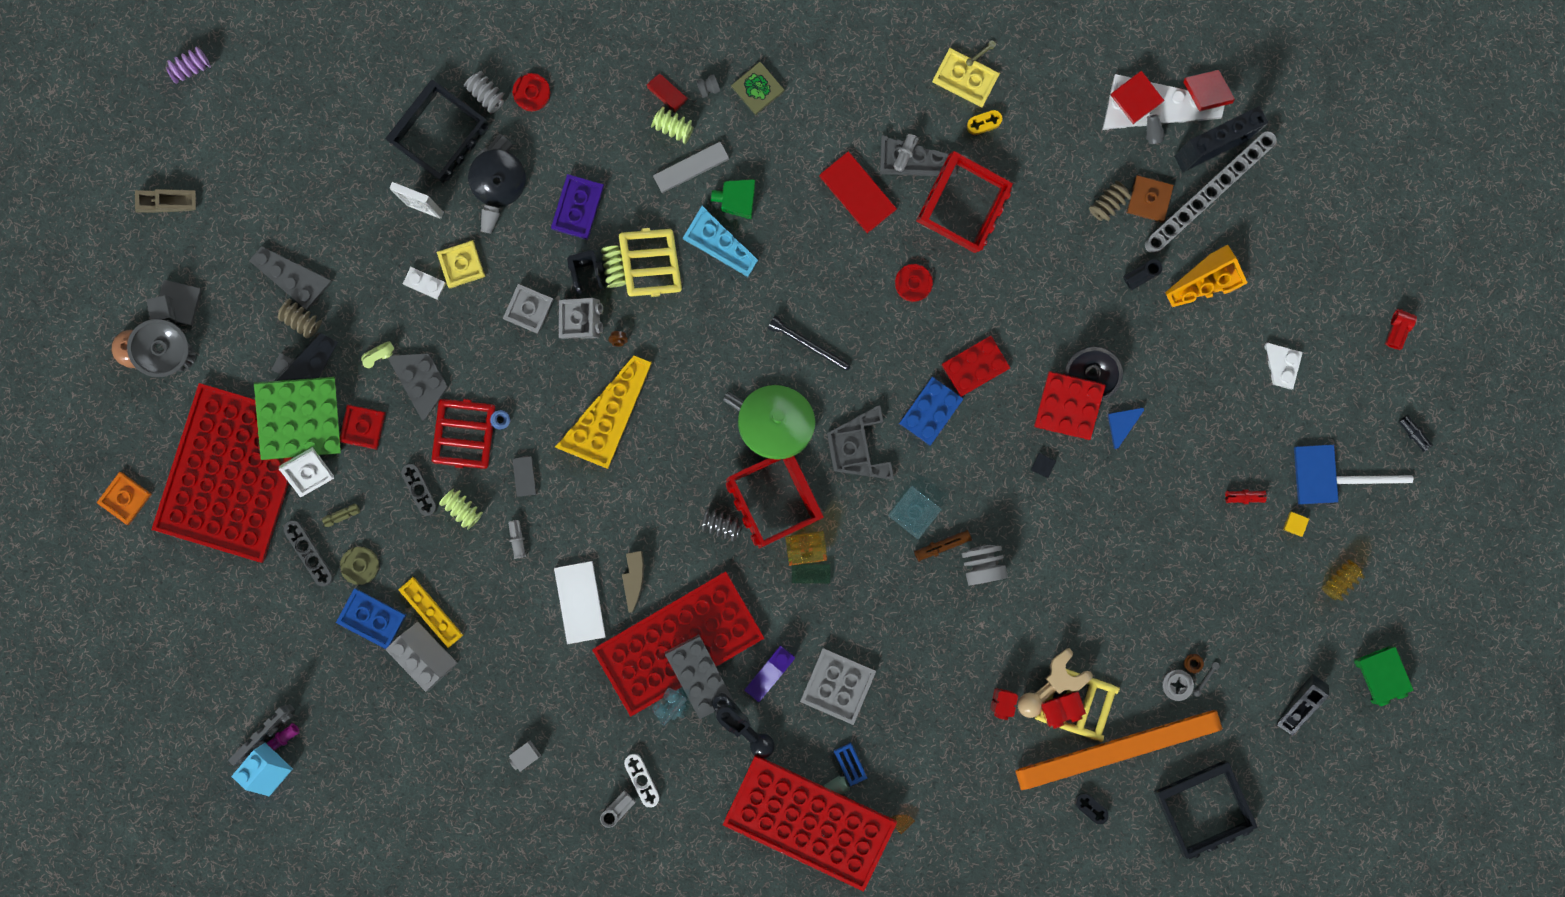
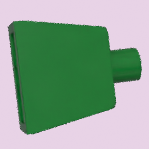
M755 180L724 182L723 191L712 190L711 201L722 202V212L752 219Z

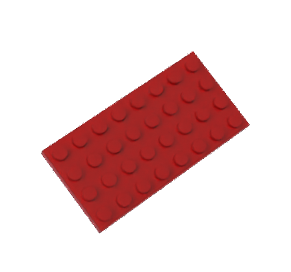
M725 571L595 647L592 651L631 717L682 687L665 656V651L699 634L717 667L763 640L764 636Z
M756 755L723 822V826L863 892L897 824V821Z

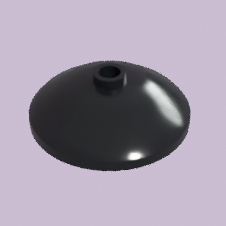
M492 149L481 153L474 159L469 168L468 182L471 191L477 199L487 205L500 207L509 205L520 197L525 188L526 174L522 163L515 155L505 150ZM496 177L501 180L498 184L493 181Z
M1089 346L1078 350L1070 357L1066 364L1064 375L1105 384L1101 400L1103 401L1110 398L1119 389L1123 379V369L1120 360L1112 351L1104 347ZM1091 368L1096 369L1094 373L1089 372Z

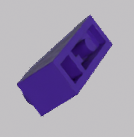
M780 645L744 691L760 702L793 662L795 656Z

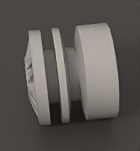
M986 545L971 548L967 552L962 553V558L971 556L972 559L970 562H965L964 566H973L974 569L966 573L968 586L1008 578L1006 566L996 565V561L1004 558L1003 555L994 556V552L1002 550L1001 546Z

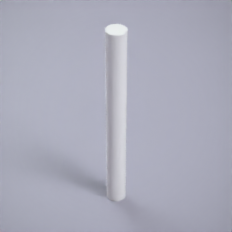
M1412 475L1336 476L1337 484L1413 483L1414 480Z

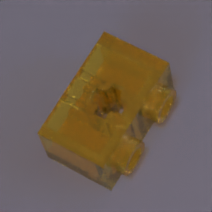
M824 531L785 536L789 566L827 561Z

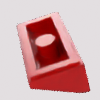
M661 74L657 75L647 84V88L674 112L688 100Z

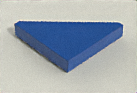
M1144 408L1108 414L1114 449H1118L1143 413Z

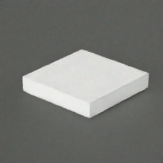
M313 447L279 466V470L300 498L334 479V475Z

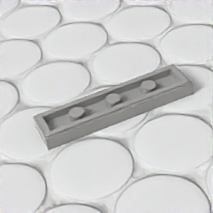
M718 142L653 175L661 193H664L729 160V157L721 142Z

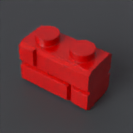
M994 689L992 697L994 700H992L990 707L994 712V716L1004 720H1008V717H1014L1016 709L1014 705H1017L1018 695L1012 691Z

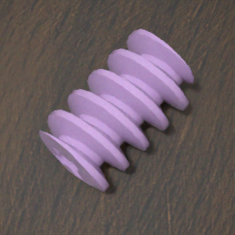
M195 47V54L188 50L189 57L182 53V60L174 57V64L167 60L168 67L166 69L175 84L179 83V79L184 81L186 79L185 75L190 78L192 77V72L198 74L199 68L202 71L206 70V65L211 68L207 57L198 47Z

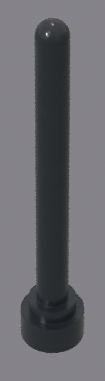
M773 317L767 329L772 332L780 331L846 371L850 369V365L786 327L779 317Z

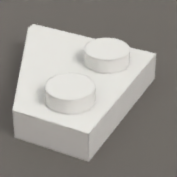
M1265 343L1273 385L1292 390L1303 352Z

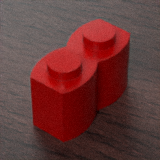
M1078 691L1069 692L1044 701L1041 704L1047 726H1053V729L1064 726V722L1070 719L1072 722L1083 719L1082 715L1086 714Z

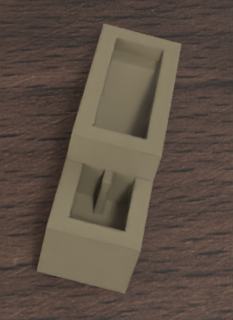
M135 190L136 212L154 213L196 210L194 190Z
M643 551L626 554L629 573L622 574L629 613L634 612L642 591L644 579Z

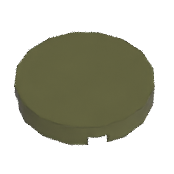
M366 547L349 549L340 561L342 576L354 585H364L371 582L379 571L377 555Z

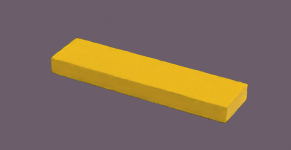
M414 577L398 589L447 648L451 647L463 636L461 631Z

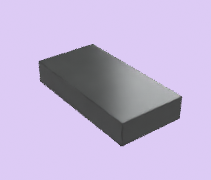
M533 457L514 458L513 468L517 497L537 495Z

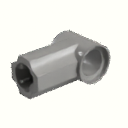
M623 791L601 814V824L607 828L615 826L636 801L626 791ZM612 813L615 816V821L612 823L606 822L605 814Z

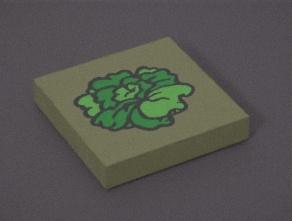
M761 62L731 85L733 90L755 115L784 92L781 85Z

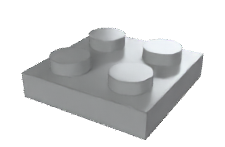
M518 284L503 319L539 334L554 299Z

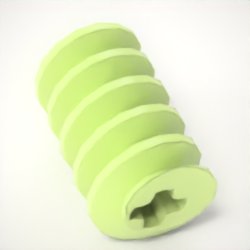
M662 107L656 113L651 128L655 126L657 131L662 129L663 134L669 132L671 138L676 135V140L678 141L683 138V143L686 144L694 129L691 126L692 120L684 123V116L678 120V113L671 117V110L665 114V107Z
M609 246L601 249V253L605 254L602 256V260L606 261L603 267L607 269L604 274L609 276L605 281L610 284L607 286L610 288L626 284L623 261L620 256V246Z
M452 489L442 498L439 504L441 506L446 505L445 510L447 512L452 510L450 515L452 517L457 515L456 521H463L461 526L463 528L468 526V530L481 518L483 512L476 514L475 512L478 507L470 508L472 501L465 503L466 496L460 498L461 491L454 492V489Z

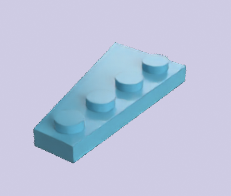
M701 206L685 233L683 240L749 277L758 260Z

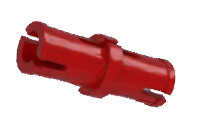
M1248 489L1243 491H1226L1225 497L1228 498L1225 501L1226 503L1249 504V502L1266 503L1267 497H1258L1266 495V491H1249Z

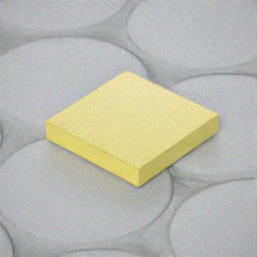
M473 240L437 252L449 289L485 277Z

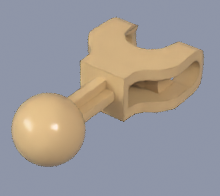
M1070 648L1063 650L1052 659L1050 674L1045 678L1048 683L1035 694L1026 693L1020 697L1018 709L1023 716L1028 718L1038 716L1042 711V702L1055 691L1058 694L1064 690L1077 691L1092 679L1093 674L1090 671H1084L1076 677L1070 676L1067 673L1066 663L1073 656Z

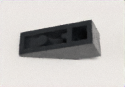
M1312 674L1300 687L1276 725L1293 736L1328 698L1329 685Z

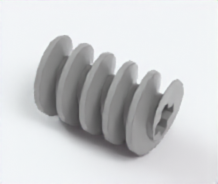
M479 71L467 79L464 87H467V90L472 92L473 97L477 98V101L482 103L484 108H488L487 111L492 114L504 104V100H502L504 93L501 92L497 95L496 93L499 88L491 89L494 83L489 82L486 84L489 78L487 76L481 78L483 72Z

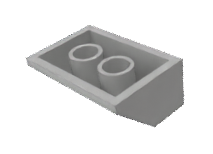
M416 622L385 649L425 692L431 690L457 664L456 660L419 622Z

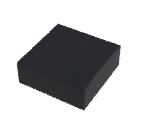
M1038 453L1030 470L1048 479L1056 461Z

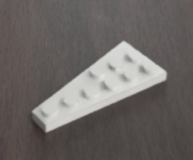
M1115 74L1110 94L1131 78ZM1151 82L1165 100L1162 104L1138 122L1132 124L1110 95L1102 130L1147 126V116L1155 114L1159 115L1161 124L1221 119L1224 106L1199 112L1188 90Z

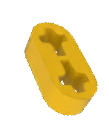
M992 110L969 119L967 130L970 134L978 135L996 129L1002 122V115L1000 112ZM991 115L994 118H998L996 124L993 122L986 123V121L990 120ZM973 121H975L976 124L983 122V124L978 127V130H976L975 127L971 128Z

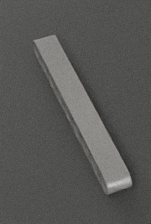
M1272 132L1262 133L1145 241L1146 250L1149 253H1157L1274 147L1276 136ZM1262 139H1266L1269 146H1265L1262 143ZM1248 151L1255 154V159L1249 157ZM1234 164H1239L1241 171H1237L1234 168ZM1221 176L1227 179V184L1221 182ZM1207 189H1211L1214 192V197L1207 194ZM1194 201L1200 204V209L1193 207ZM1179 214L1185 215L1186 222H1182L1179 219ZM1165 227H1170L1173 230V234H1167ZM1151 240H1157L1159 247H1153Z

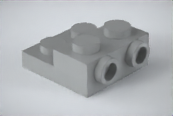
M595 298L559 300V338H600V333L603 332V324L600 322L603 305L600 303V300Z

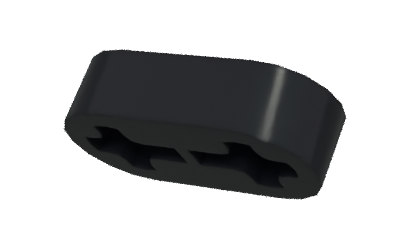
M1081 793L1076 796V807L1094 823L1104 824L1108 820V811L1090 795ZM1081 798H1088L1087 803L1091 805L1089 809L1084 805L1080 807ZM1093 809L1097 810L1098 812L1103 811L1102 815L1104 817L1102 819L1098 818L1096 820V814L1092 812Z

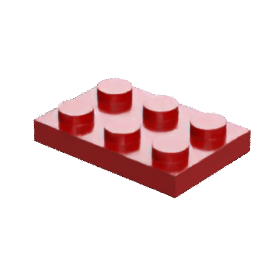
M992 336L987 337L941 364L960 397L1010 369Z

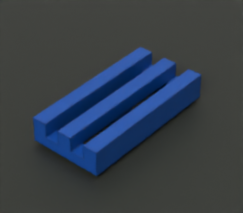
M851 742L834 750L850 786L867 779ZM850 748L862 774L861 777H858L846 749ZM840 752H843L855 780L853 781L841 759Z

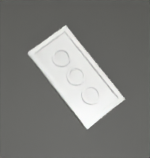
M394 182L391 183L390 190L407 206L439 219L442 218L444 212L429 196Z
M593 561L554 568L567 644L606 637Z

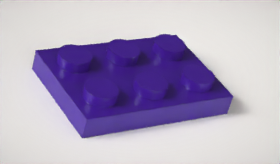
M567 174L551 229L588 240L604 185Z

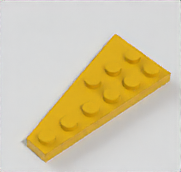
M633 356L555 448L609 469L652 363Z

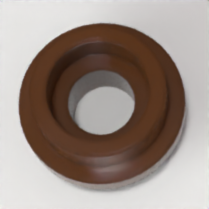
M613 331L608 341L613 346L620 347L628 342V338L625 332Z
M1190 654L1185 658L1184 667L1188 672L1198 673L1203 669L1204 661L1198 654ZM1192 660L1197 662L1195 667H1192L1190 664Z

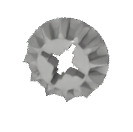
M1172 670L1165 675L1162 682L1163 691L1167 697L1175 701L1185 700L1193 692V679L1183 670ZM1179 678V682L1185 685V687L1178 688L1176 694V687L1170 684L1176 683Z

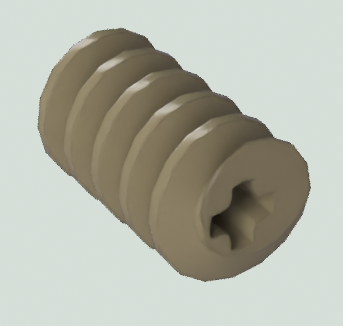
M1116 180L1115 184H1112L1110 189H1107L1104 195H1101L1099 200L1094 202V206L1089 207L1090 212L1098 220L1102 221L1104 219L1109 222L1108 214L1114 216L1115 212L1113 209L1115 208L1119 211L1121 209L1119 203L1125 205L1124 198L1131 199L1129 191L1121 182Z
M290 298L287 299L279 309L278 320L284 321L287 326H291L293 330H297L305 338L312 337L319 329L322 320L316 323L317 316L314 315L309 318L311 312L307 311L303 314V307L297 310L298 304L295 302L291 306L292 300Z

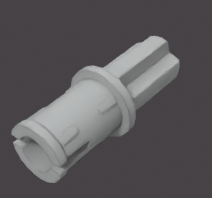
M908 134L902 148H899V155L894 163L895 170L902 172L909 158L913 156V149L919 140L915 135Z
M510 521L508 523L511 536L509 542H512L514 559L526 557L523 543L525 538H522L520 521Z

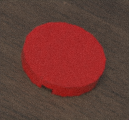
M528 73L516 80L512 93L519 107L526 111H537L546 106L550 100L551 91L545 78L539 74Z
M919 264L904 266L897 273L895 279L897 293L904 300L910 302H917L926 298L933 286L931 274L924 266Z

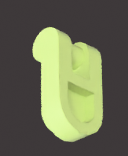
M390 341L385 342L364 353L361 357L363 366L371 368L376 360L390 357L394 350Z

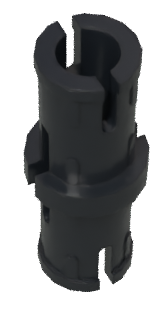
M1409 415L1404 416L1403 420L1398 421L1409 434L1408 437L1416 442L1422 452L1428 450V447L1433 446L1423 434V429L1421 427L1418 428Z

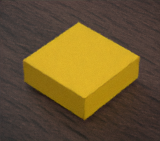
M1289 512L1283 530L1303 537L1309 518Z

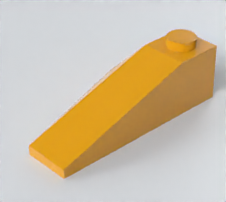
M1226 245L1209 254L1168 289L1165 294L1171 306L1175 307L1194 302L1200 296L1206 295V298L1213 297V293L1223 291L1224 294L1230 293L1247 284V281L1236 256L1230 247Z

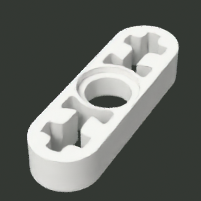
M630 754L625 759V768L642 803L646 807H654L659 802V793L642 758L638 754ZM630 758L638 759L637 768L638 770L643 768L644 771H640L634 776L632 772L636 770L634 766H629ZM639 775L647 777L648 782L646 785L640 786L637 783ZM649 785L652 787V789L648 790L649 793L656 796L654 803L645 800L648 796L646 791L644 793L641 792V790L648 788Z

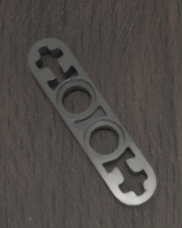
M298 521L287 522L284 526V533L315 583L319 586H329L334 580L333 573L303 525ZM291 525L297 526V534H303V537H300L294 541V538H297V536L295 533L289 532L291 530ZM302 540H306L309 544L306 551H302L299 548V543ZM312 556H316L319 560L316 567H312L309 564ZM323 566L324 569H321L322 574H328L327 582L320 581L322 577L320 572L315 573L314 571Z

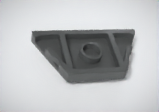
M430 354L393 355L388 357L422 421H425L439 402L441 396L448 389V385Z

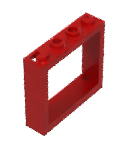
M953 151L948 154L916 222L974 253L979 252L987 245L988 241L986 238L989 233L993 232L996 226L994 222L997 216L999 217L1004 210L1002 205L1005 199L1008 200L1010 197L1013 183ZM956 164L1000 188L973 243L929 220Z
M795 456L785 458L783 461L811 518L763 540L735 481L782 459L768 458L726 479V488L730 494L733 493L735 507L738 511L741 510L744 516L742 518L746 528L750 529L752 533L751 540L755 546L758 545L759 549L824 518Z

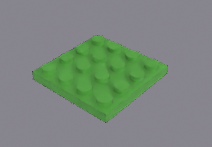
M334 377L254 383L261 460L296 457L312 447L318 455L341 453Z

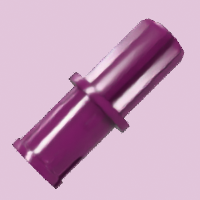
M291 723L283 731L277 732L275 737L266 744L275 751L281 745L285 746L291 738L300 733L299 729L294 723Z

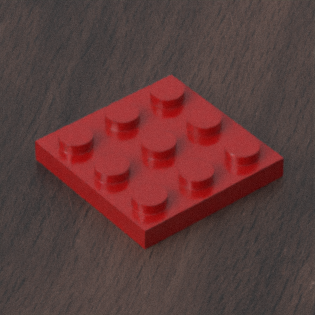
M1048 371L1034 427L1091 440L1106 385Z

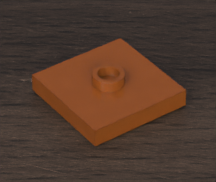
M1137 175L1126 213L1163 223L1174 185Z

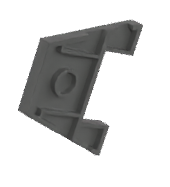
M880 405L827 433L834 472L894 479L891 462L871 465L864 426L883 423Z

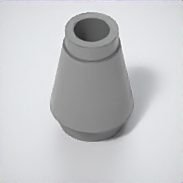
M484 205V209L481 212L482 232L492 234V230L500 216V208Z

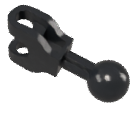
M719 693L715 695L712 699V706L716 711L715 715L718 722L737 738L742 734L750 742V750L754 756L756 755L764 759L770 757L775 749L773 739L767 734H757L750 727L748 717L726 694ZM720 700H724L727 703L721 707L717 706Z

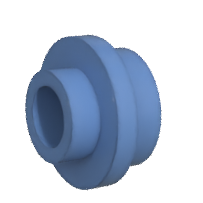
M498 410L491 415L490 422L494 428L504 429L509 425L510 417L505 411ZM498 416L503 418V423L499 424L497 422Z

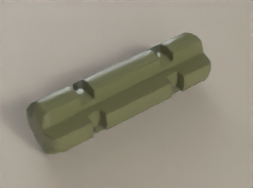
M352 504L348 508L345 507L332 513L331 516L323 517V524L325 527H330L334 523L350 518L351 515L359 514L360 509L357 504Z

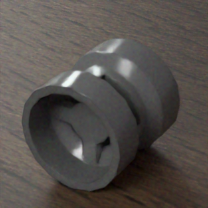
M714 74L709 75L706 81L703 79L696 80L702 98L708 97L709 92L714 94L720 92Z

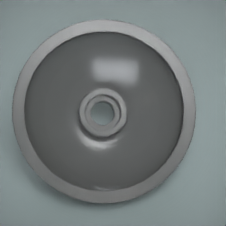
M153 319L141 323L132 331L127 342V353L131 363L137 370L151 377H165L175 373L184 365L188 356L189 347L185 334L175 324L162 319ZM157 344H161L163 346L162 351H158L156 349Z

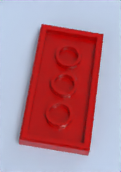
M849 151L819 175L867 234L897 210Z

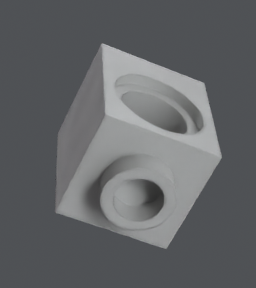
M530 740L509 755L511 759L509 762L515 770L518 769L521 772L541 757V754Z

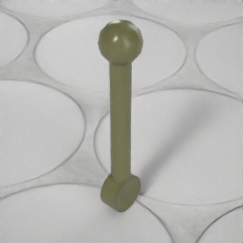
M990 41L988 46L972 59H967L966 65L972 66L973 62L986 51L994 49L996 43Z

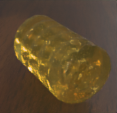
M1349 559L1347 560L1348 564L1342 565L1343 570L1338 569L1337 575H1332V581L1328 580L1326 582L1327 587H1321L1323 592L1333 600L1344 601L1341 595L1349 596L1346 589L1354 590L1355 588L1352 583L1359 585L1358 577L1365 579L1359 566Z

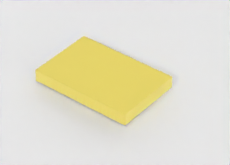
M949 48L932 82L983 107L1000 73L977 61H974L972 66H967L966 60L971 58Z

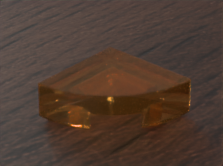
M899 814L890 817L897 821L895 828L900 834L915 822L908 815Z

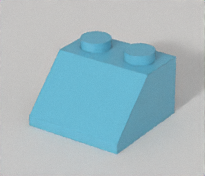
M263 743L251 752L231 777L247 791L270 796L293 768L272 748Z

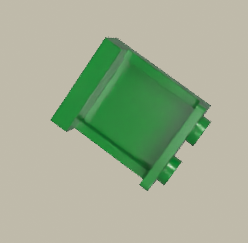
M1388 646L1354 660L1356 667L1361 669L1373 699L1370 700L1372 704L1384 706L1391 703V699L1405 698L1409 692L1414 691L1396 647Z

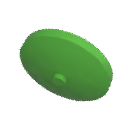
M771 385L755 390L744 400L738 416V428L745 444L755 453L770 459H785L800 453L809 444L815 429V416L811 405L800 393L789 387Z

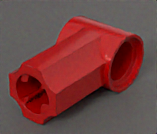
M1397 309L1391 319L1392 327L1385 344L1393 349L1401 350L1408 333L1415 326L1417 316Z

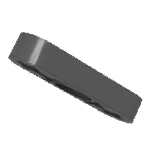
M413 464L405 465L401 474L419 512L425 516L433 515L437 511V504L420 469ZM409 468L416 471L413 473L415 479L420 478V481H416L412 485L410 484V482H413L412 477L406 475L409 472ZM419 484L423 485L425 489L424 493L420 496L414 492L415 487ZM428 495L429 498L425 500L428 504H432L431 511L423 510L425 503L422 500L419 502L418 499L425 498Z

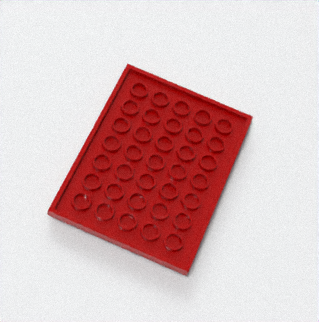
M201 383L198 384L151 530L264 563L289 485L288 480L279 470V466L294 457L261 460L256 401L254 399Z

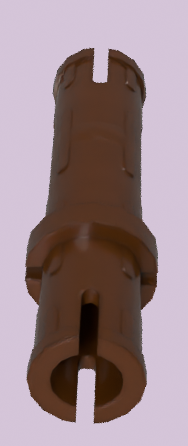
M965 530L941 541L930 542L928 546L914 550L917 561L920 562L932 556L937 557L939 553L972 541L969 531ZM960 539V540H958V541H956V542H953V543H951V544L945 545V544H947V543H949V542H952V541H954V540ZM941 546V548H938V549H935V550H933V551H930V552L926 553V552L929 551V550H932V549H934V548H937V547Z

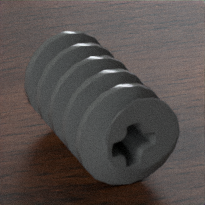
M707 507L701 524L702 531L705 532L709 527L710 534L717 530L718 537L722 533H724V539L731 535V541L734 542L739 536L743 521L738 524L737 517L731 521V515L724 519L723 512L716 516L715 509L710 514L709 507Z

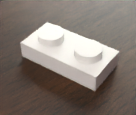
M410 267L403 285L439 300L446 282Z

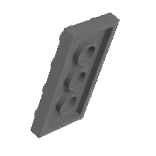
M699 634L664 652L699 719L715 712L712 706V699L719 693L726 694L734 702ZM720 700L717 706L721 707L727 703L724 700Z

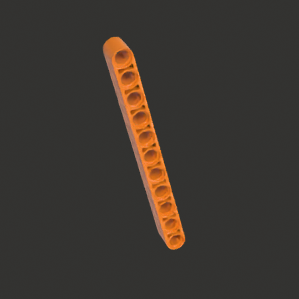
M1211 710L1019 768L1015 772L1020 789L1026 790L1221 731L1223 728L1217 710Z

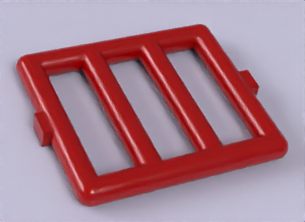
M440 399L438 402L432 462L435 464L454 465L455 468L463 469L464 467L488 468L493 433L490 418L495 412V406L492 404L474 403L472 400L463 399V401ZM450 407L486 411V423L445 419V409ZM443 426L485 430L484 442L442 437ZM441 445L483 449L482 459L478 461L440 456Z

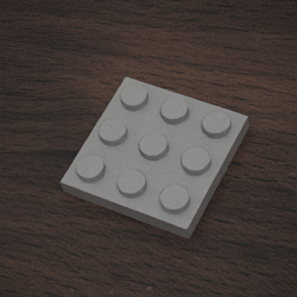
M822 648L800 702L854 725L876 671Z

